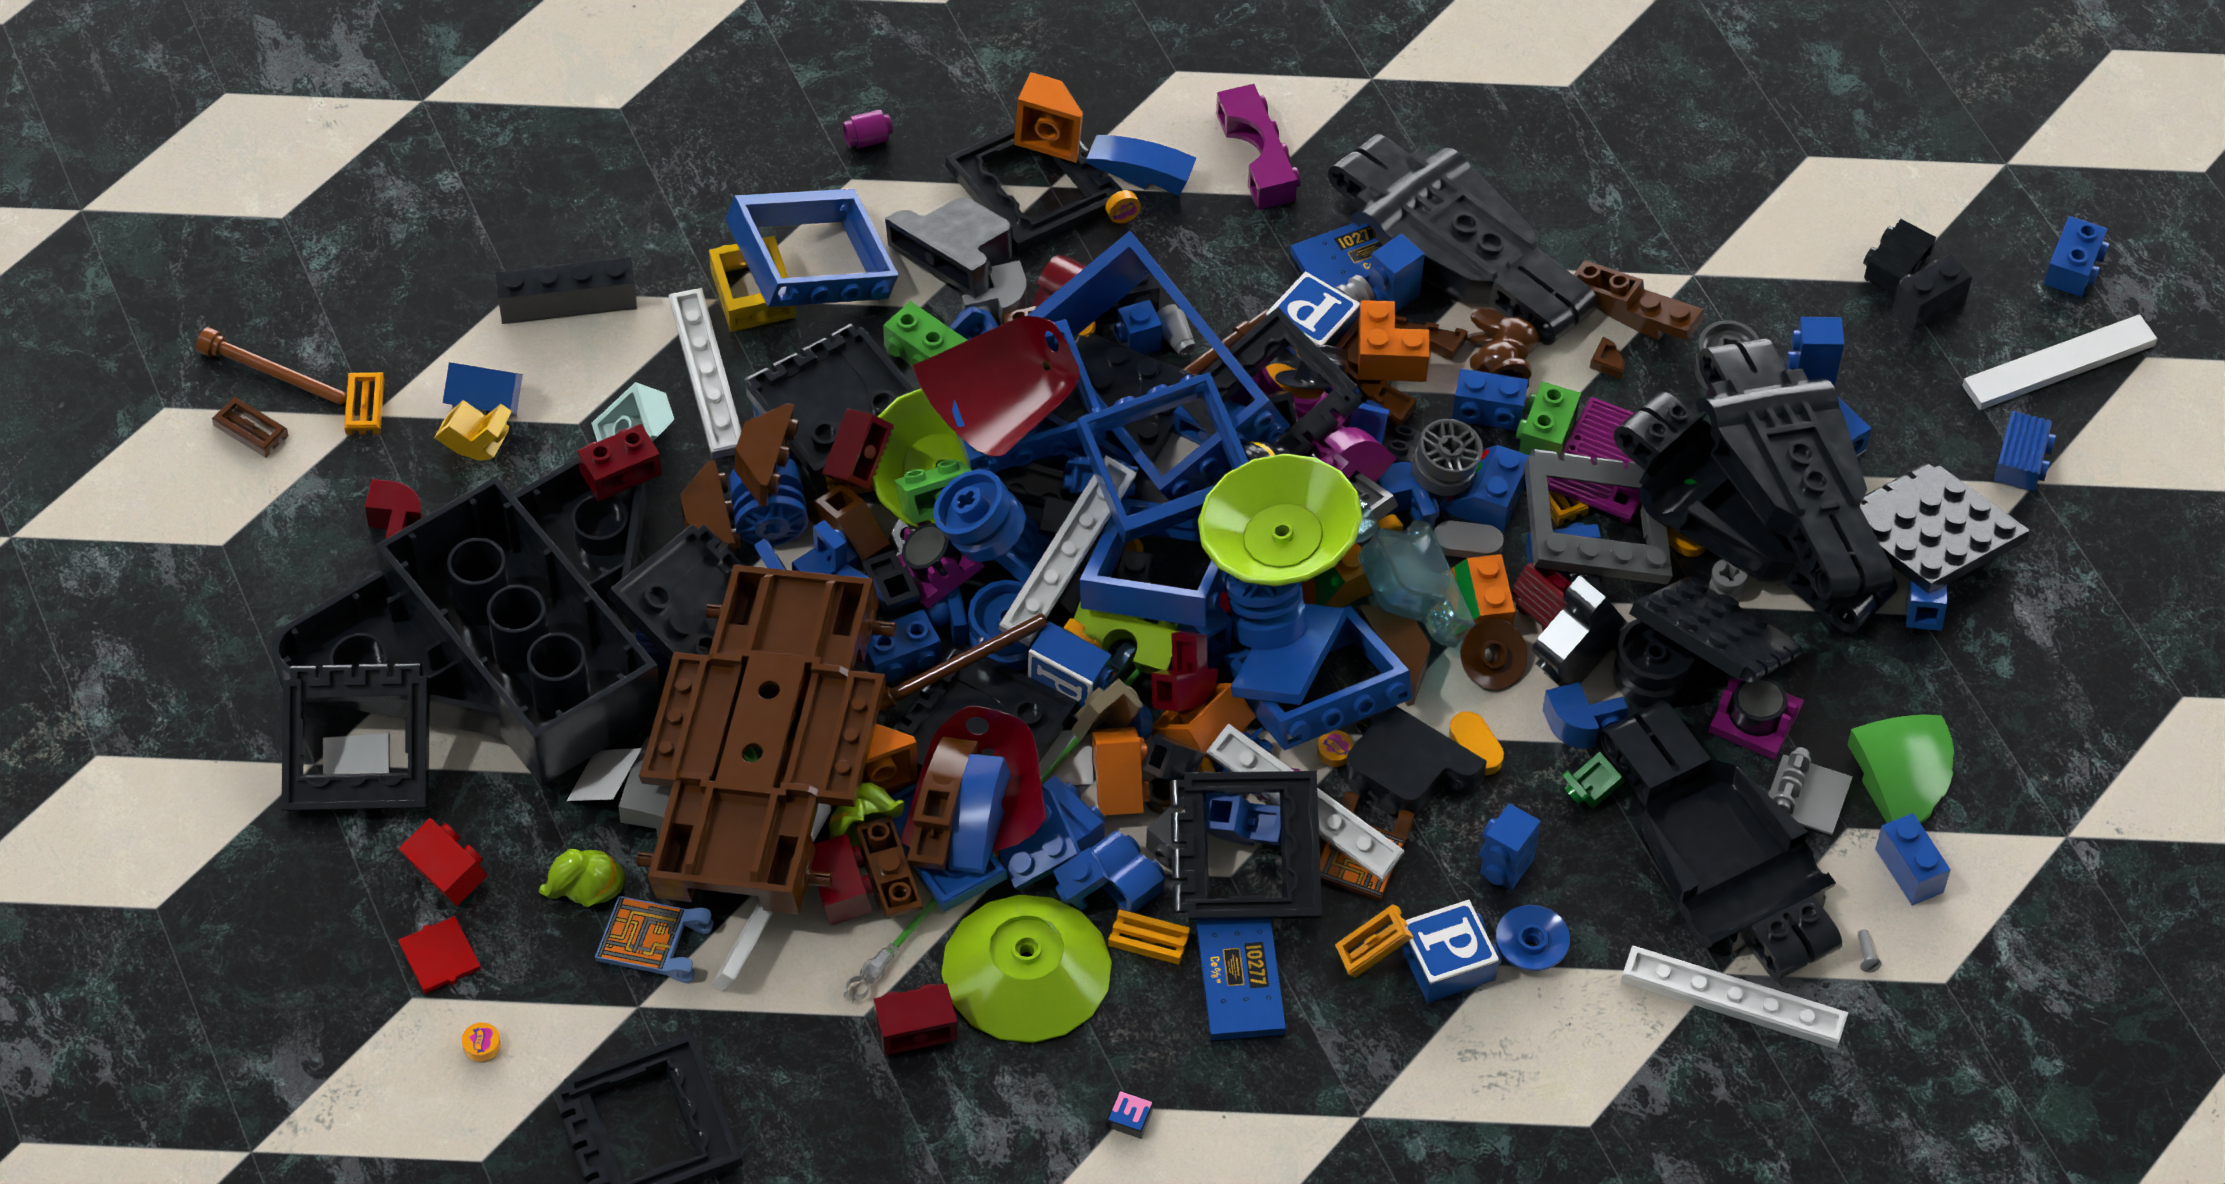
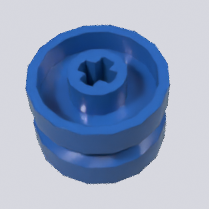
M982 469L968 471L954 478L941 491L935 502L933 512L936 526L951 540L955 548L965 558L976 562L993 560L1006 553L1018 541L1024 530L1026 520L1023 505L1008 491L1007 486L993 472Z
M1001 580L992 582L978 590L970 601L968 612L969 644L971 648L1003 633L998 629L999 624L1025 583L1014 580ZM1043 629L1039 630L1029 647L1017 641L987 657L1016 671L1028 668L1029 650Z

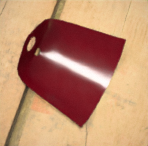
M1023 316L912 365L922 391L941 418L965 442L977 451L989 456L1005 455L1070 395L1079 379V366L1057 325L1048 319L1036 316ZM1047 331L1051 332L1058 341L1059 349L1057 352L1051 350L1046 342L1045 333ZM1044 360L1052 366L1048 371L1042 367ZM954 400L957 403L965 426L958 427L952 413Z
M967 706L959 710L936 731L929 745L900 842L908 847L911 845L915 829L913 817L928 767L942 737L978 741V755H983V749L993 748L992 756L1004 757L1011 776L1001 803L1005 813L992 852L1018 845L1035 834L1046 819L1038 753L1032 731L1020 718L1004 712L979 706ZM972 717H980L988 722L989 729L985 733L975 734L967 729L966 722Z

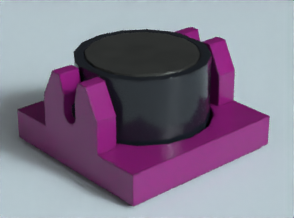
M926 520L917 523L919 528L915 531L909 528L904 530L905 543L903 544L902 553L897 557L902 567L908 566L920 593V600L927 608H930L985 566L982 562L971 561L965 558L935 523Z
M1762 677L1752 683H1748L1741 678L1738 680L1730 678L1727 690L1725 689L1722 694L1718 711L1710 724L1709 733L1775 760L1802 709L1804 700L1786 693L1779 683L1770 678Z

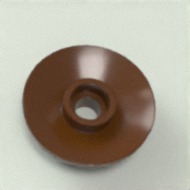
M1495 618L1485 619L1474 624L1465 634L1460 649L1461 663L1467 676L1478 686L1489 690L1504 689L1514 684L1524 672L1527 663L1526 644L1521 633L1509 622ZM1486 649H1489L1492 652V659L1490 662L1487 661L1485 657Z

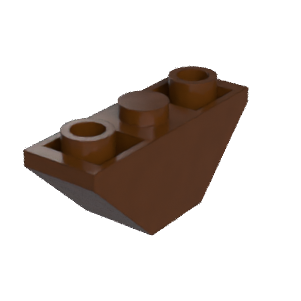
M784 404L745 421L737 442L734 470L760 506L766 507L770 495H776L781 481V474H778L780 467H786L790 454V447L787 444L789 440H795L799 427V420L794 419V404Z
M710 460L680 494L685 529L692 524L697 529L705 524L722 541L717 549L721 551L727 547L736 556L735 549L741 548L740 535L736 534V528H731L730 521L734 520L732 501L725 500L723 493H728L725 472L718 473L716 461Z
M844 483L826 490L806 503L808 520L814 525L825 520L833 529L840 530L845 536L848 546L858 555L857 561L860 564L861 561L878 556L891 549L889 540L865 501Z
M1367 604L1360 606L1359 616L1409 669L1413 699L1405 703L1407 706L1413 705L1428 667L1430 642L1413 617Z
M892 816L857 824L856 831L865 863L866 874L869 875L878 909L887 919L923 910V904Z

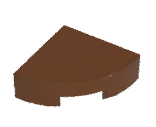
M1602 337L1591 359L1590 368L1622 379L1625 361L1616 349V344Z

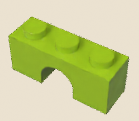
M1079 602L1074 619L1085 626L1084 634L1092 640L1096 638L1099 640L1102 650L1108 652L1109 647L1114 642L1121 639H1130L1137 643V651L1133 659L1137 671L1151 675V672L1172 669L1171 633L1180 632L1177 626L1165 621H1158V624L1144 621L1145 618L1082 609L1081 602Z

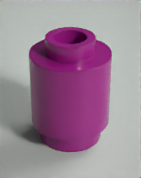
M880 109L851 116L849 121L842 122L844 138L849 148L856 146L857 149L887 142L889 141V134L893 133L890 116L888 114L883 115Z

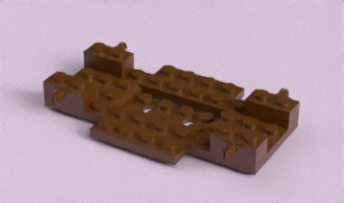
M734 565L723 605L708 603L705 611L706 618L719 619L709 655L673 653L639 774L642 784L672 787L654 853L638 851V856L636 857L638 867H650L648 879L656 898L692 902L695 889L754 895L759 897L763 911L799 915L804 894L810 886L826 887L829 889L832 887L833 873L812 871L816 849L811 833L818 805L820 803L855 807L886 686V678L884 674L853 671L855 662H864L868 644L874 635L894 638L897 629L896 622L876 621L875 617L879 599L873 579ZM805 670H811L812 675L784 782H781L780 788H775V784L779 781L782 757L788 747L787 738L791 723L796 717L795 708L799 693L804 686ZM773 684L780 688L778 695L772 699H764L760 696L761 689L767 685ZM751 747H758L763 750L762 757L755 762H748L743 759L744 752Z

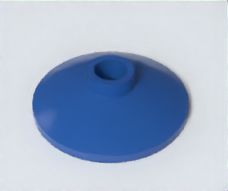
M1524 905L1514 908L1501 918L1496 929V945L1500 954L1513 966L1527 971H1542L1554 967L1566 956L1570 945V933L1564 920L1554 911L1542 906ZM1534 942L1538 946H1529L1526 943Z

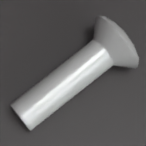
M1860 930L1858 938L1864 958L1860 969L1865 972L1877 971L1881 967L1882 962L1874 956L1868 930Z

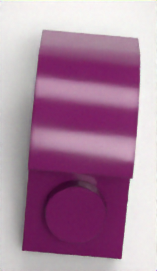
M1349 427L1334 432L1324 440L1332 449L1321 461L1340 470L1347 479L1357 470L1373 482H1376L1397 458L1363 429Z

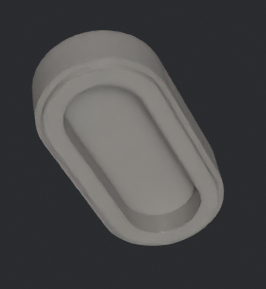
M1444 521L1435 528L1433 545L1438 552L1446 556L1462 558L1500 555L1504 542L1501 531L1494 526L1460 521Z

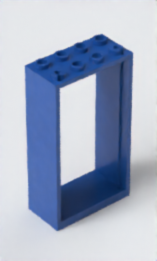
M1131 231L1121 237L1027 315L1045 318L1052 322L1066 319L1074 338L1150 274H1153L1255 399V401L1231 420L1240 443L1243 441L1273 443L1279 440L1278 437L1284 434V431L1290 427V424ZM1093 387L1101 410L1109 408ZM1124 425L1112 429L1114 434L1169 501L1214 486L1225 474L1232 471L1218 431L1163 475Z

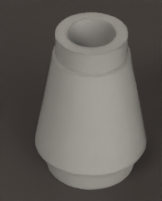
M1175 304L1167 305L1157 312V316L1162 324V337L1177 351L1179 356H1185L1193 352L1197 345L1194 342L1185 313L1178 309Z

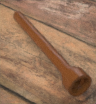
M206 327L198 337L196 351L208 357L223 355L341 405L346 402L347 395L345 392L226 342V338L222 337V333Z

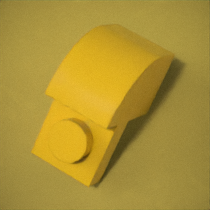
M462 400L448 412L434 438L460 455L481 461L490 460L495 457L508 433L509 425L506 422L512 411L500 404L490 413L484 415Z

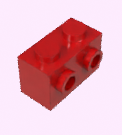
M429 818L398 849L420 873L457 907L488 877V874L479 865L484 859L469 844L463 849L457 843L461 839L460 836L447 823L440 827Z

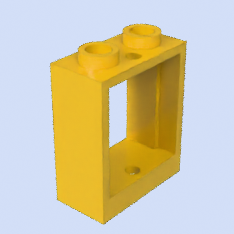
M775 236L762 238L781 278H788ZM738 244L724 245L709 250L712 277L730 332L796 318L795 305L768 307L761 293L733 299L725 272L748 267Z

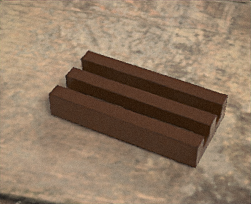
M235 396L212 417L213 426L265 458L270 454L269 449L271 447L275 449L279 445L280 438L285 440L289 436L286 427ZM234 409L247 418L251 419L260 426L272 432V434H267L263 430L256 427L255 424L249 421L248 419H243L237 414L233 413L232 410Z

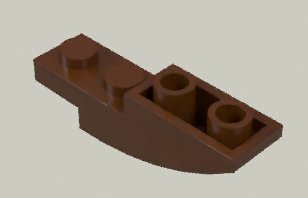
M1586 260L1573 274L1594 291L1598 299V310L1612 319L1652 338L1660 340L1663 334L1667 333L1688 341L1704 320V310L1702 308L1645 290L1643 279Z
M942 737L928 767L913 817L915 829L907 858L909 866L945 871L963 774L969 754H977L978 741Z

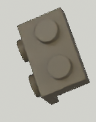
M1118 679L1105 691L1099 687L1084 701L1085 705L1075 714L1078 721L1071 732L1082 741L1092 732V729H1096L1104 721L1112 728L1129 727L1143 707V704L1136 691Z

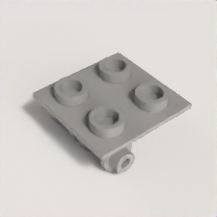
M1802 747L1796 748L1795 751L1790 753V756L1783 754L1769 796L1801 826L1832 835L1853 777L1812 764L1809 751Z

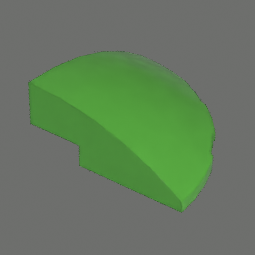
M1909 715L1881 720L1851 729L1847 745L1864 772L1862 782L1886 823L1914 813L1920 824L1926 821L1931 816L1933 808L1940 799L1945 798L1953 776L1954 747L1948 726L1941 715Z

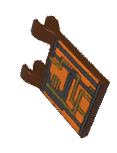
M1346 791L1341 805L1353 814H1356L1359 807V795ZM1401 810L1393 832L1370 826L1403 849L1413 828L1414 813ZM1326 842L1320 855L1321 881L1382 901L1395 866L1382 882Z

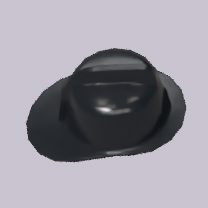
M1318 346L1348 376V351L1340 347ZM1302 360L1297 370L1282 371L1275 376V380L1278 383L1293 388H1330Z

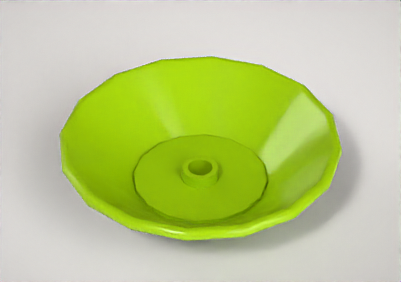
M921 388L897 397L878 416L893 424L894 429L891 430L892 436L888 437L887 449L883 450L882 462L878 463L877 475L873 476L874 482L871 483L880 502L903 523L919 528L918 524H913L902 514L894 480L904 478V474L912 470L923 469L927 471L936 468L937 464L944 460H961L967 465L956 433L932 407ZM934 518L929 519V521L935 523Z
M1280 454L1253 459L1225 474L1206 495L1198 519V527L1202 548L1220 570L1245 583L1277 587L1308 581L1336 566L1355 544L1363 516L1358 492L1340 470L1314 457Z
M1016 895L988 902L960 922L945 945L941 975L944 984L947 983L953 1006L971 1026L1000 1040L1036 1043L1067 1035L1094 1015L1109 990L1112 961L1103 934L1081 911L1054 898ZM1024 952H1029L1032 954V956L1024 957L1021 956V954Z

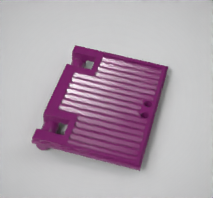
M1590 397L1558 460H1560L1562 453L1590 456L1591 465H1593L1595 457L1621 460L1624 463V469H1626L1627 463L1634 461L1617 447L1613 435L1616 428L1634 413ZM1547 478L1548 490L1618 516L1620 521L1625 524L1633 520L1641 504L1640 489ZM1618 492L1628 496L1625 505L1614 501Z

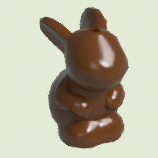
M1490 308L1475 309L1470 316L1471 321L1477 328L1483 331L1469 334L1467 341L1484 346L1470 358V367L1473 371L1528 379V389L1532 371L1530 364L1525 359L1533 352L1540 341L1538 331L1530 322L1520 317H1505L1497 310Z

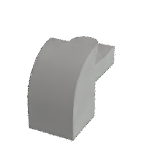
M1020 260L992 266V273L988 275L989 290L977 298H973L968 294L962 295V311L969 307L990 311L994 319H998L1000 325L1004 324V314L1018 309H1026V277Z

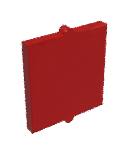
M455 916L432 926L424 925L423 930L398 940L424 994L449 983L454 985L457 982L456 980L481 970V966Z

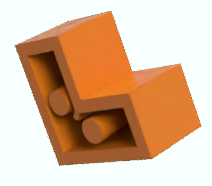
M1361 300L1358 324V379L1426 382L1429 364V330L1395 328V301Z
M1135 727L1092 729L1093 765L1096 771L1098 809L1103 816L1144 813L1143 802H1150L1149 781L1142 780V766L1148 753L1144 737H1138Z

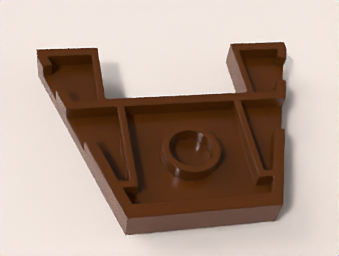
M1395 315V328L1429 330V349L1451 360L1467 341L1468 331L1456 328L1454 332L1439 329V324L1426 322L1425 325L1406 322V317ZM1358 316L1335 347L1344 348L1348 351V377L1357 385L1360 393L1368 400H1372L1385 409H1389L1388 419L1396 427L1403 425L1416 408L1417 399L1391 387L1390 385L1393 381L1358 379Z

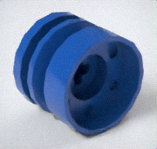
M788 459L786 467L779 468L778 474H781L779 489L776 495H770L766 507L760 506L735 470H732L728 478L736 534H739L743 541L755 545L765 539L768 540L771 546L790 542L804 533L808 526V514L805 497L803 496L801 470L795 461Z
M1228 574L1226 587L1231 608V618L1233 620V631L1235 638L1242 645L1262 650L1281 648L1295 642L1304 634L1308 625L1304 600L1302 598L1301 582L1274 587L1245 583Z

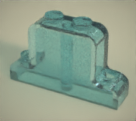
M1414 520L1405 531L1402 530L1400 532L1380 528L1358 553L1359 561L1379 605L1389 613L1423 622L1433 639L1441 645L1456 648L1463 640L1467 631L1476 625L1430 523Z

